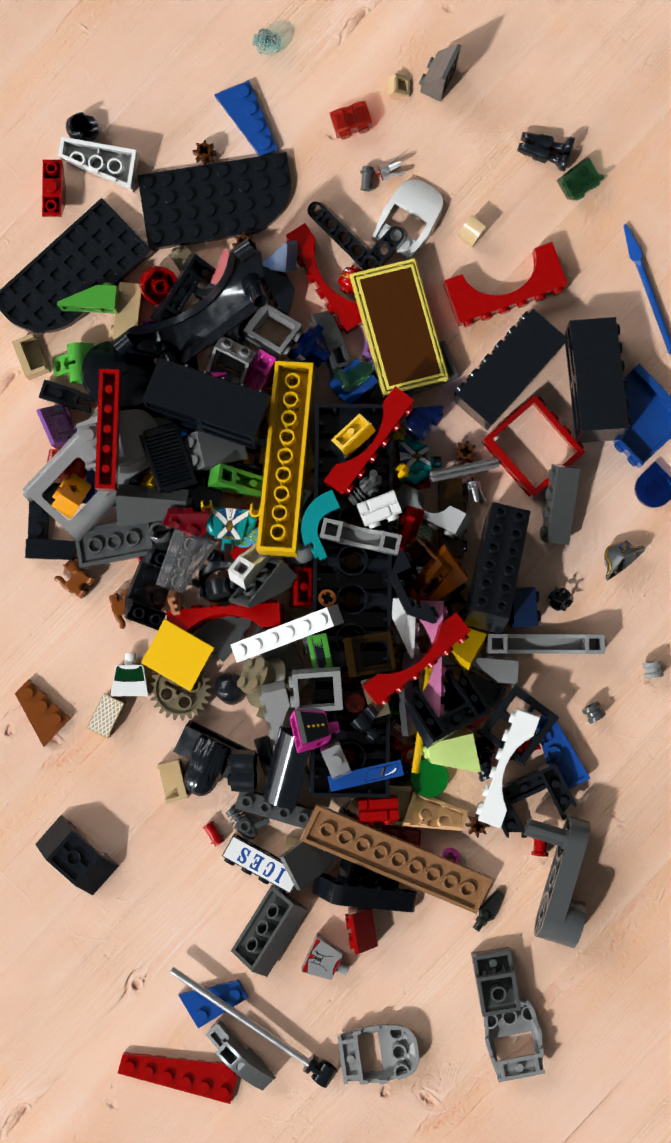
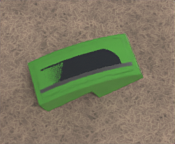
M326 633L308 636L307 642L313 669L333 667Z

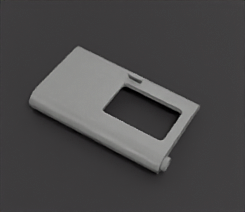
M98 409L90 418L98 415ZM77 431L22 489L24 491L22 495L30 502L34 500L80 542L116 503L117 491H98L71 520L64 518L43 498V493L75 459L81 458L84 461ZM119 437V457L125 455L121 438ZM148 460L136 462L129 467H118V486L119 484L132 485L130 478L138 476L148 468Z

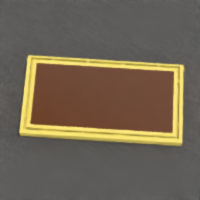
M416 258L350 274V280L383 397L388 396L395 386L405 392L450 380Z

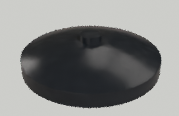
M114 340L105 341L94 346L86 354L81 367V380L87 393L98 402L99 369H119L122 373L120 411L142 407L144 405L143 397L156 367L153 359L128 352L122 355L114 347Z

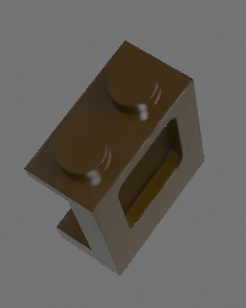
M391 631L343 638L349 678L397 671L396 666H399L398 654H394L393 647L396 646L395 634L391 635ZM381 640L387 641L390 662L387 664L364 666L360 649L361 644Z

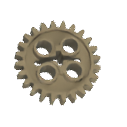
M203 671L197 679L198 688L189 691L196 694L195 698L185 692L178 694V689L165 684V681H169L176 686L180 685L163 675H152V678L156 681L149 683V685L154 687L149 693H154L155 695L150 699L151 701H157L154 708L160 706L159 713L161 714L166 711V718L173 714V720H176L178 715H180L181 721L185 719V715L191 719L192 712L195 715H199L197 709L204 710L205 708L202 703H209L205 697L212 695L207 692V689L212 688V686L206 685L210 678H204L207 671ZM166 688L172 691L173 695L170 699H166L163 696V691ZM182 697L189 698L190 705L188 707L181 706L180 700Z

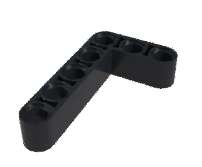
M315 201L308 206L309 216L363 270L370 269L368 261L371 258L376 263L374 268L384 266L408 237L406 229L393 226L370 249L326 204ZM318 205L322 209L319 216L315 214V208ZM330 219L335 221V226L332 229L328 227ZM396 230H400L402 234L398 241L393 236ZM344 232H347L349 236L346 242H343L341 239V235ZM384 244L388 246V252L385 255L381 253V247ZM357 245H360L362 248V253L359 256L354 251Z
M324 873L314 880L312 891L313 894L334 905L401 912H414L418 892L409 889L345 883Z

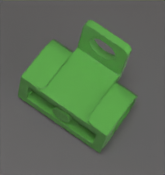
M74 342L67 344L68 354H63L53 359L54 377L69 374L71 384H83L81 380V367L86 354L94 347V343ZM59 361H60V364H61L60 371H58V363H59Z

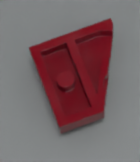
M168 508L162 525L200 535L210 516L211 508H205L204 512H193V508Z

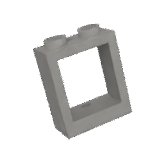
M267 304L255 313L243 329V337L246 342L277 358L278 361H283L285 357L290 356L295 343H299L303 338L302 324ZM269 318L291 330V333L280 347L257 334Z
M223 336L214 346L207 372H226L228 379L232 383H244L252 368L251 365L257 352ZM222 352L245 364L242 376L218 365Z
M340 667L292 670V676H289V688H293L294 695L290 696L291 708L295 707V710L309 711L343 710ZM333 676L335 703L300 705L298 679Z

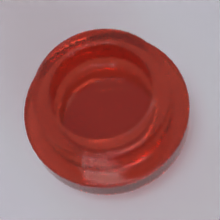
M351 693L346 697L345 706L348 711L358 713L364 708L365 701L360 694Z

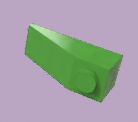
M113 283L95 285L58 301L57 306L62 311L118 314L120 290Z
M220 463L210 469L207 487L228 493L261 497L263 476Z

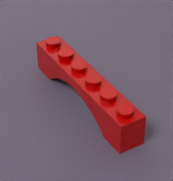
M306 223L286 234V242L296 240L298 243L296 262L300 268L304 267L307 272L305 274L310 284L314 283L317 287L315 291L321 300H325L327 303L326 309L329 310L331 315L334 314L338 320L336 324L341 332L344 330L347 335L362 326L363 323L357 303L338 295L323 280L315 260V237Z
M395 386L383 401L382 424L373 442L357 457L344 463L336 464L324 479V483L342 497L345 493L349 495L355 487L353 482L357 477L361 479L367 471L365 466L368 462L373 463L379 455L377 453L378 449L381 446L384 448L391 438L388 437L392 431L396 432L400 428L402 417L404 415L408 417L414 409V406H412L414 399Z
M267 600L266 603L258 604L251 608L229 603V606L210 604V607L203 608V605H192L191 609H184L182 606L181 613L175 616L171 610H166L168 621L191 634L203 624L222 617L249 619L264 629H272L284 624V605L280 602L278 603V600Z
M457 612L453 613L438 625L431 647L418 662L399 672L376 674L361 687L375 705L381 704L383 706L391 700L390 695L395 691L399 693L407 687L405 684L410 679L414 681L422 675L421 670L426 666L428 668L434 666L438 662L436 658L442 654L443 656L449 654L453 650L452 646L455 643L461 644L468 639L469 636L467 634L471 630Z

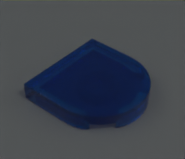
M656 461L635 482L634 491L639 502L644 506L657 508L671 500V477Z

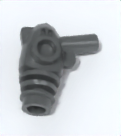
M371 470L369 476L364 477L359 482L360 489L355 487L357 492L353 489L354 494L350 493L347 498L355 506L359 503L358 500L363 502L362 497L364 500H367L365 495L369 497L375 496L379 492L378 488L382 483V476L377 475L376 470Z
M235 805L226 812L228 818L232 817L230 821L234 819L232 825L237 822L234 828L242 835L245 841L255 839L258 835L257 829L271 823L269 818L266 817L260 820L256 816L250 818L248 815L242 817L245 813L243 812L240 815L241 810L237 812L238 809L235 808Z

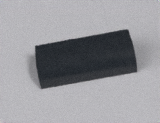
M189 720L173 752L189 759L192 748L199 737L217 741L218 745L221 744L223 748L229 749L228 755H231L233 750L250 749ZM226 758L221 776L228 779L231 769L227 766Z
M279 727L263 797L272 805L295 810L310 750L297 753L292 728Z

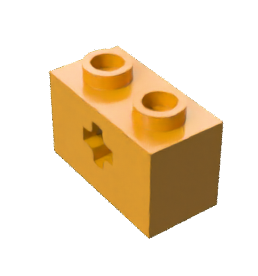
M72 473L69 479L64 478L52 496L55 501L51 506L72 518L92 485Z

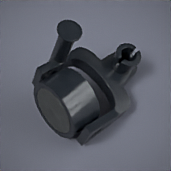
M211 548L209 550L206 549L204 558L207 560L208 566L199 571V580L193 578L191 574L184 577V584L199 588L200 597L208 601L221 602L229 600L239 585L231 581L230 578L206 580L217 571L228 570L233 563L225 561L221 551Z

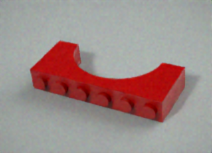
M550 242L534 248L532 252L534 262L532 275L521 288L504 295L481 293L469 285L463 274L446 279L443 285L458 326L464 325L466 328L474 325L477 320H489L493 318L494 314H506L513 307L523 308L530 301L535 300L539 302L546 299L547 295L553 294L556 296L563 293L568 283L553 243Z

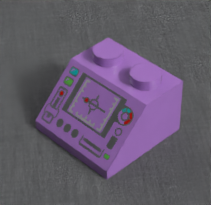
M62 404L36 410L51 446L59 451L78 431L76 425L73 426L70 421L73 417L69 408L65 409Z

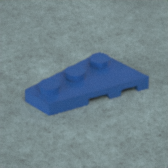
M239 979L206 988L233 1007L248 998V994ZM195 990L178 994L197 1028L202 1027L226 1012Z

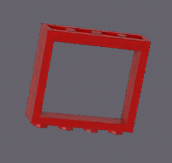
M536 395L530 398L481 442L494 458H498L500 465L530 499L534 498L549 485V479L546 478L535 488L493 440L529 407L534 405L575 452L563 465H572L585 453L582 443H576L571 436L572 433L565 425L562 426L558 422V416L553 411L550 412L545 407V401L541 397L537 398Z

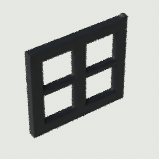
M515 684L482 729L478 730V734L498 749L503 748L505 741L502 742L489 731L500 717L507 722L509 721L510 713L506 709L516 695L530 705L526 711L532 713L536 709L548 718L537 734L534 733V736L530 738L532 741L524 752L520 755L515 751L510 757L521 766H525V762L559 719V716Z

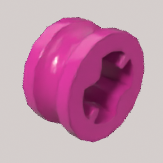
M447 848L443 851V857L452 852L456 856V859H453V861L459 862L460 856L456 849Z

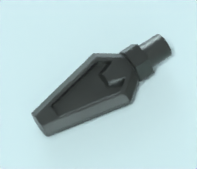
M496 890L480 906L479 916L476 918V923L473 926L475 930L479 932L488 921L495 919L504 897L503 893Z

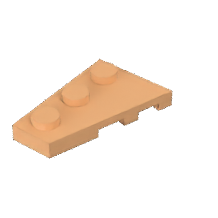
M414 790L402 826L462 831L468 811L433 797L421 796Z

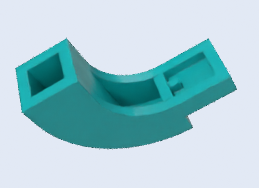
M332 490L321 494L311 502L304 513L301 524L304 545L313 544V547L310 549L314 558L319 557L320 561L326 559L327 555L318 537L319 524L324 517L340 510Z

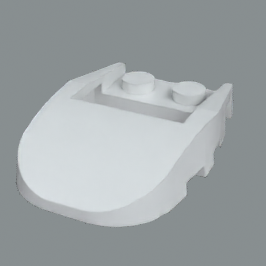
M414 179L402 183L387 202L372 236V239L378 242L391 228L390 225L385 223V220L395 204L427 222L417 241L408 236L404 244L395 252L407 260L412 259L414 253L418 249L420 250L430 235L433 234L444 206L442 196L435 188L423 181ZM396 230L393 235L394 239L398 241L402 234Z

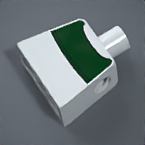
M125 653V665H116L111 696H150L146 666L137 665V653Z

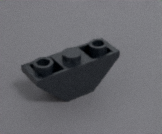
M263 266L264 276L260 281L265 285L269 299L274 300L276 304L274 306L275 309L289 317L295 295L293 284L285 272L270 270V268Z

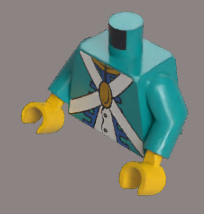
M402 426L393 434V439H399L400 441L398 442L396 453L398 464L396 471H398L399 482L410 481L413 484H417L429 478V472H431L432 467H441V456H430L429 446L412 440L405 434V429Z
M211 500L210 505L204 506L203 501H201L202 512H204L205 508H211V513L205 527L208 533L213 535L215 539H222L221 551H233L234 540L242 541L243 538L248 537L256 526L258 516L260 515V507L258 510H254L253 503L250 505L249 510L213 507Z

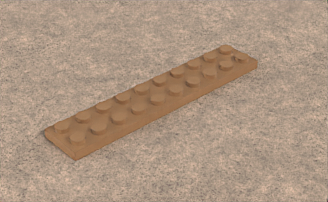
M316 804L300 838L301 841L475 914H477L493 881L492 877L377 828L367 826L358 820L320 804Z

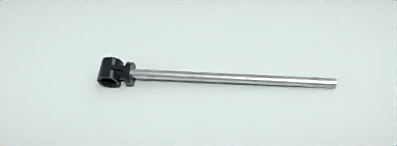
M174 966L170 970L169 974L304 1064L303 1072L306 1074L312 1072L311 1078L318 1085L324 1088L328 1087L338 1072L336 1067L330 1062L322 1059L319 1063L317 1062L318 1057L314 1054L310 1058L306 1057Z

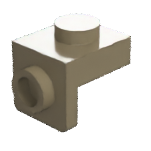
M185 245L176 246L172 249V253L169 254L180 273L182 271L180 269L188 256L192 254Z

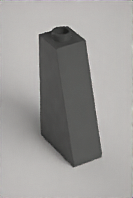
M119 484L116 492L117 526L123 527L162 521L168 508H192L193 499L189 497V489H179L165 493L164 490L159 492L158 488L153 486Z

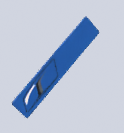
M401 760L353 770L352 773L335 780L328 776L330 791L333 792L403 776L404 772Z

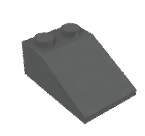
M456 44L437 51L435 58H430L427 65L429 70L427 74L423 73L419 82L421 93L441 102L456 71L461 45Z
M200 431L182 436L193 471L197 477L209 474L210 469L220 463L232 466L249 460L245 446Z
M270 558L245 590L239 586L228 601L251 608L286 591L293 585L297 575L284 561Z

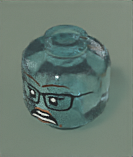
M261 28L257 34L253 35L252 45L256 46L257 53L273 56L276 52H279L281 36H278L276 30Z

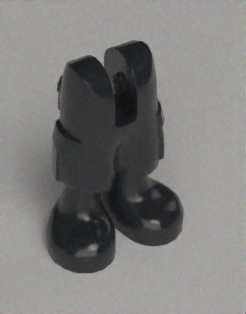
M522 132L521 141L524 143H519L517 151L544 164L550 161L557 165L560 171L565 172L575 137L570 136L565 142L560 143L554 142V138L549 135ZM550 150L559 152V153H561L562 155H556V154L550 153Z

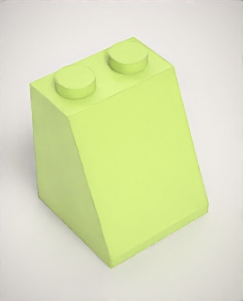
M465 727L428 749L423 742L422 755L431 764L481 772L473 733Z

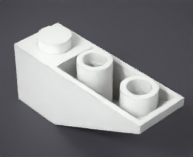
M393 598L391 619L409 657L414 658V655H418V643H415V635H419V623H415V617L405 614L398 598ZM413 599L415 603L413 610L420 608V604H416V599Z

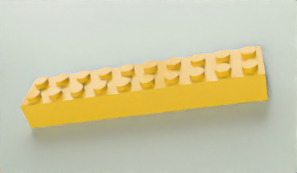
M275 361L256 545L259 555L298 557L316 376L314 363Z

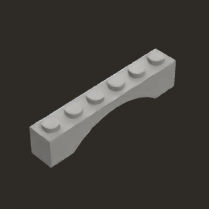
M487 634L486 653L605 654V635Z
M403 651L401 671L418 662L426 653H418V655H414V658H410L407 651ZM483 655V658L476 657L470 668L480 672L496 685L514 686L518 683L519 661H514L513 657L495 659V656ZM442 657V665H445V667L459 666L448 657ZM423 669L421 670L422 676L425 675V670Z
M284 680L262 685V693L259 694L261 705L266 707V710L263 711L265 721L270 722L271 725L268 728L270 739H275V743L279 727H283L285 715L290 707ZM307 764L299 794L310 791V775Z

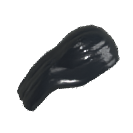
M201 737L197 738L190 753L184 775L186 789L199 797L211 793L222 775L229 749L223 748L221 744L218 745L217 741Z

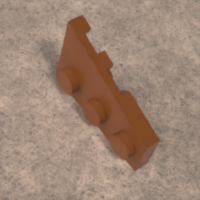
M30 679L15 693L41 744L45 747L71 718Z

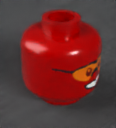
M353 265L346 267L337 281L339 286H341L340 291L346 295L354 294L350 274L361 272L362 270Z

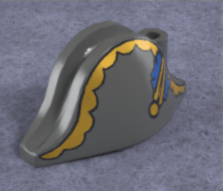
M627 540L609 545L604 554V562L607 567L606 580H610L628 567L645 551V547L633 546Z

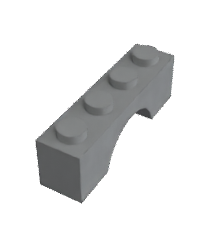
M404 483L401 484L396 493L402 513L406 505L424 509L422 521L428 523L427 526L435 531L438 528L443 530V534L451 539L454 536L461 539L472 520L467 513L452 506L439 513L427 512L424 508V495L417 489Z
M324 518L320 533V539L394 556L398 555L402 535L362 528Z

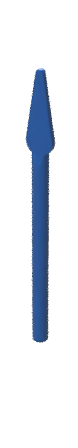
M624 224L630 259L636 264L667 351L671 354V336L643 264V252L627 224Z

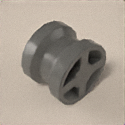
M598 701L582 709V713L588 717L589 724L600 720L606 715L605 711L600 709Z

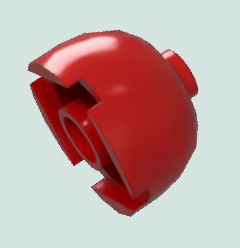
M164 266L149 267L140 278L139 287L141 293L148 302L158 305L160 302H163L177 277L174 272Z

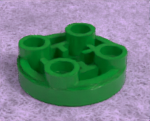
M425 758L421 759L419 774L410 773V783L413 789L424 797L438 796L448 785L449 775L446 767L431 764Z

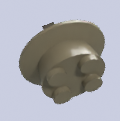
M275 656L265 659L255 657L245 661L244 668L237 681V686L242 692L246 693L247 699L252 706L257 708L265 707V705H261L259 694L262 693V685L282 680L286 681L287 671L285 663Z

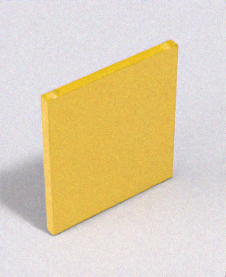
M164 619L141 663L191 691L215 647Z

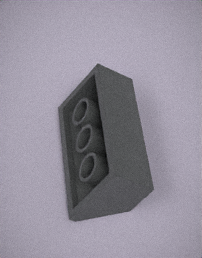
M271 885L231 952L252 972L267 977L305 917L308 909L293 897L279 892L275 889V886Z

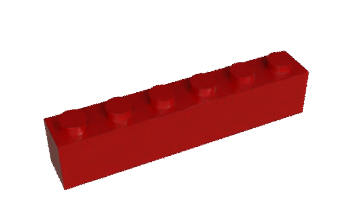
M99 369L95 489L97 491L118 490L122 373L119 369Z

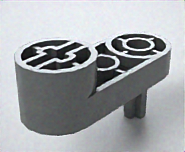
M568 816L563 828H559L528 818L524 828L525 836L557 845L538 908L534 936L575 948L583 932L587 905L585 902L572 899V895L589 840L590 822Z

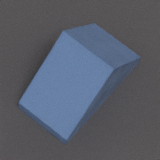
M296 240L285 242L262 263L263 266L270 268V270L285 273L295 271L298 247Z

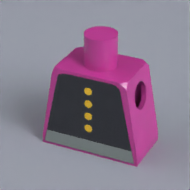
M294 710L289 718L297 753L325 746L330 741L331 734L339 733L338 721L328 722L324 711Z

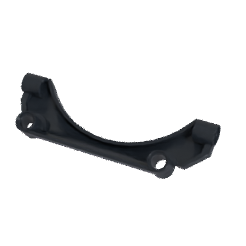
M249 237L244 239L229 251L227 266L221 279L204 299L187 311L167 320L129 328L113 341L116 350L122 355L128 352L149 359L161 358L165 360V358H169L182 366L195 358L261 307L268 304L270 300L263 282L260 281L264 273L262 254L259 247Z

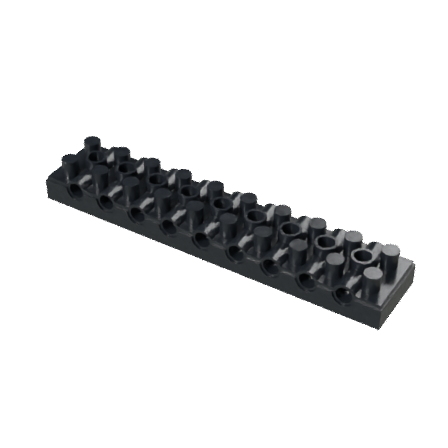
M315 403L314 499L332 490L340 506V510L324 518L345 522L349 516H356L361 521L360 527L370 529L369 526L364 527L357 506H354L347 498L349 495L345 493L342 497L326 485L324 479L336 464L344 463L357 457L373 442L382 424L383 404ZM360 413L373 425L375 432L361 445L362 448L359 452L352 453L347 457L331 440ZM393 431L388 436L391 439L384 448L381 446L378 449L377 453L379 455L373 463L368 462L365 466L367 471L362 478H356L361 481L364 477L369 476L371 470H376L377 475L382 476V483L378 488L379 492L373 497L365 495L367 500L393 490ZM324 518L322 519L318 527L319 539ZM386 519L380 522V526L372 529L392 533V522H388ZM320 539L327 558L320 561L319 557L314 558L313 556V612L326 608L319 603L318 597L320 592L325 589L332 590L336 595L334 605L338 604L344 623L312 634V636L326 633L333 667H340L343 710L324 712L328 722L338 721L339 733L331 734L330 740L338 737L343 751L351 747L358 752V758L354 762L349 763L353 771L390 762V714L373 720L372 726H376L381 733L372 742H369L365 738L364 733H357L350 724L343 721L342 713L348 708H353L359 713L368 706L363 688L361 687V680L371 678L376 674H390L391 671L359 676V681L351 686L343 682L342 676L348 670L343 642L345 632L353 630L361 636L391 631L392 584L389 577L392 572V555ZM349 554L357 555L360 558V566L356 569L347 568L344 564L345 557ZM354 592L360 597V604L356 608H348L344 604L343 598L347 593ZM330 593L323 594L321 597L324 599L325 604L333 601ZM381 640L361 644L360 649L364 666H374L390 662L387 641ZM333 676L312 678L311 704L335 703ZM320 747L311 750L310 797L389 798L390 779L331 792L328 782V776H331L322 756Z

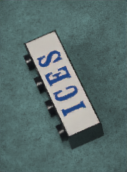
M235 833L233 834L222 855L225 858L224 861L232 866L235 864L239 865L246 874L251 875L253 873L259 876L258 880L265 884L272 883L276 886L275 889L281 893H291L294 884L281 859L254 843L245 841L243 837Z

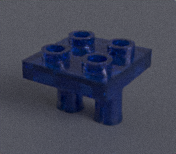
M317 324L313 329L310 327L306 333H303L302 338L298 342L299 345L293 349L288 357L291 359L290 362H302L306 359L314 363L316 367H319L322 362L328 359L331 352L317 343V339L324 329L322 326Z

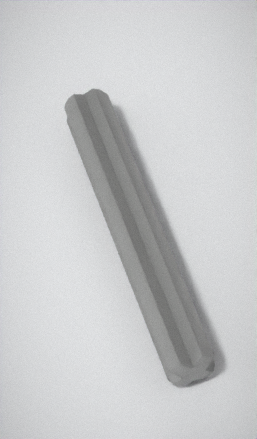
M495 457L429 472V479L431 482L495 469L500 464L498 458Z

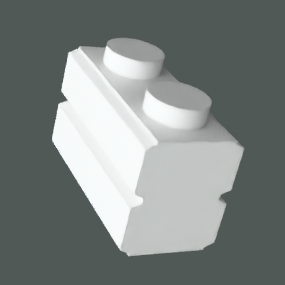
M394 490L356 504L364 527L369 526L370 529L380 526V522L386 519L388 522L399 519V514H402Z

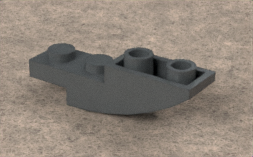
M327 310L312 314L311 319L320 352H324L332 379L350 364L351 360L341 332L333 316Z
M221 1020L206 1034L218 1049L215 1054L246 1082L263 1091L276 1078L251 1048L246 1050Z

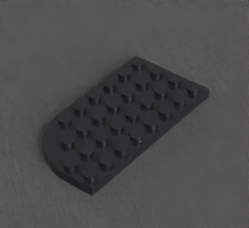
M287 152L137 175L148 247L152 251L172 248L178 245H191L235 238V236L240 237L242 232L246 236L257 234L272 225L282 214L288 203L291 191Z
M101 198L0 289V311L12 324L26 331L52 333L64 330L79 321L87 312L62 311L57 306L58 301L95 285L113 283L117 286L119 282L123 281L153 252L106 201Z

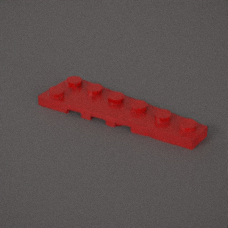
M123 1052L118 1069V1074L228 1104L231 1103L238 1077L224 1062L167 1058V1056H152Z

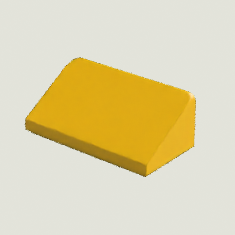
M359 413L331 441L349 457L375 432V429Z

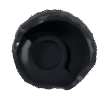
M79 112L70 116L66 121V131L72 139L92 142L99 135L98 123L93 116L84 115L83 112Z
M228 672L223 673L216 679L215 693L221 701L228 705L238 704L246 697V693L242 692L237 686V681L240 678L239 675Z

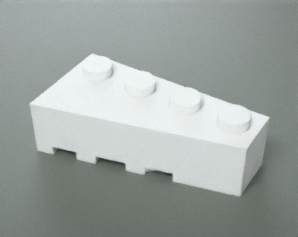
M61 137L58 156L63 161L134 192L140 156L137 150Z

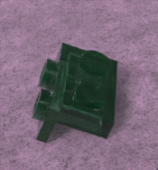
M585 158L556 181L567 199L578 201L585 196L589 189L599 186L604 176L603 174H598L590 158Z

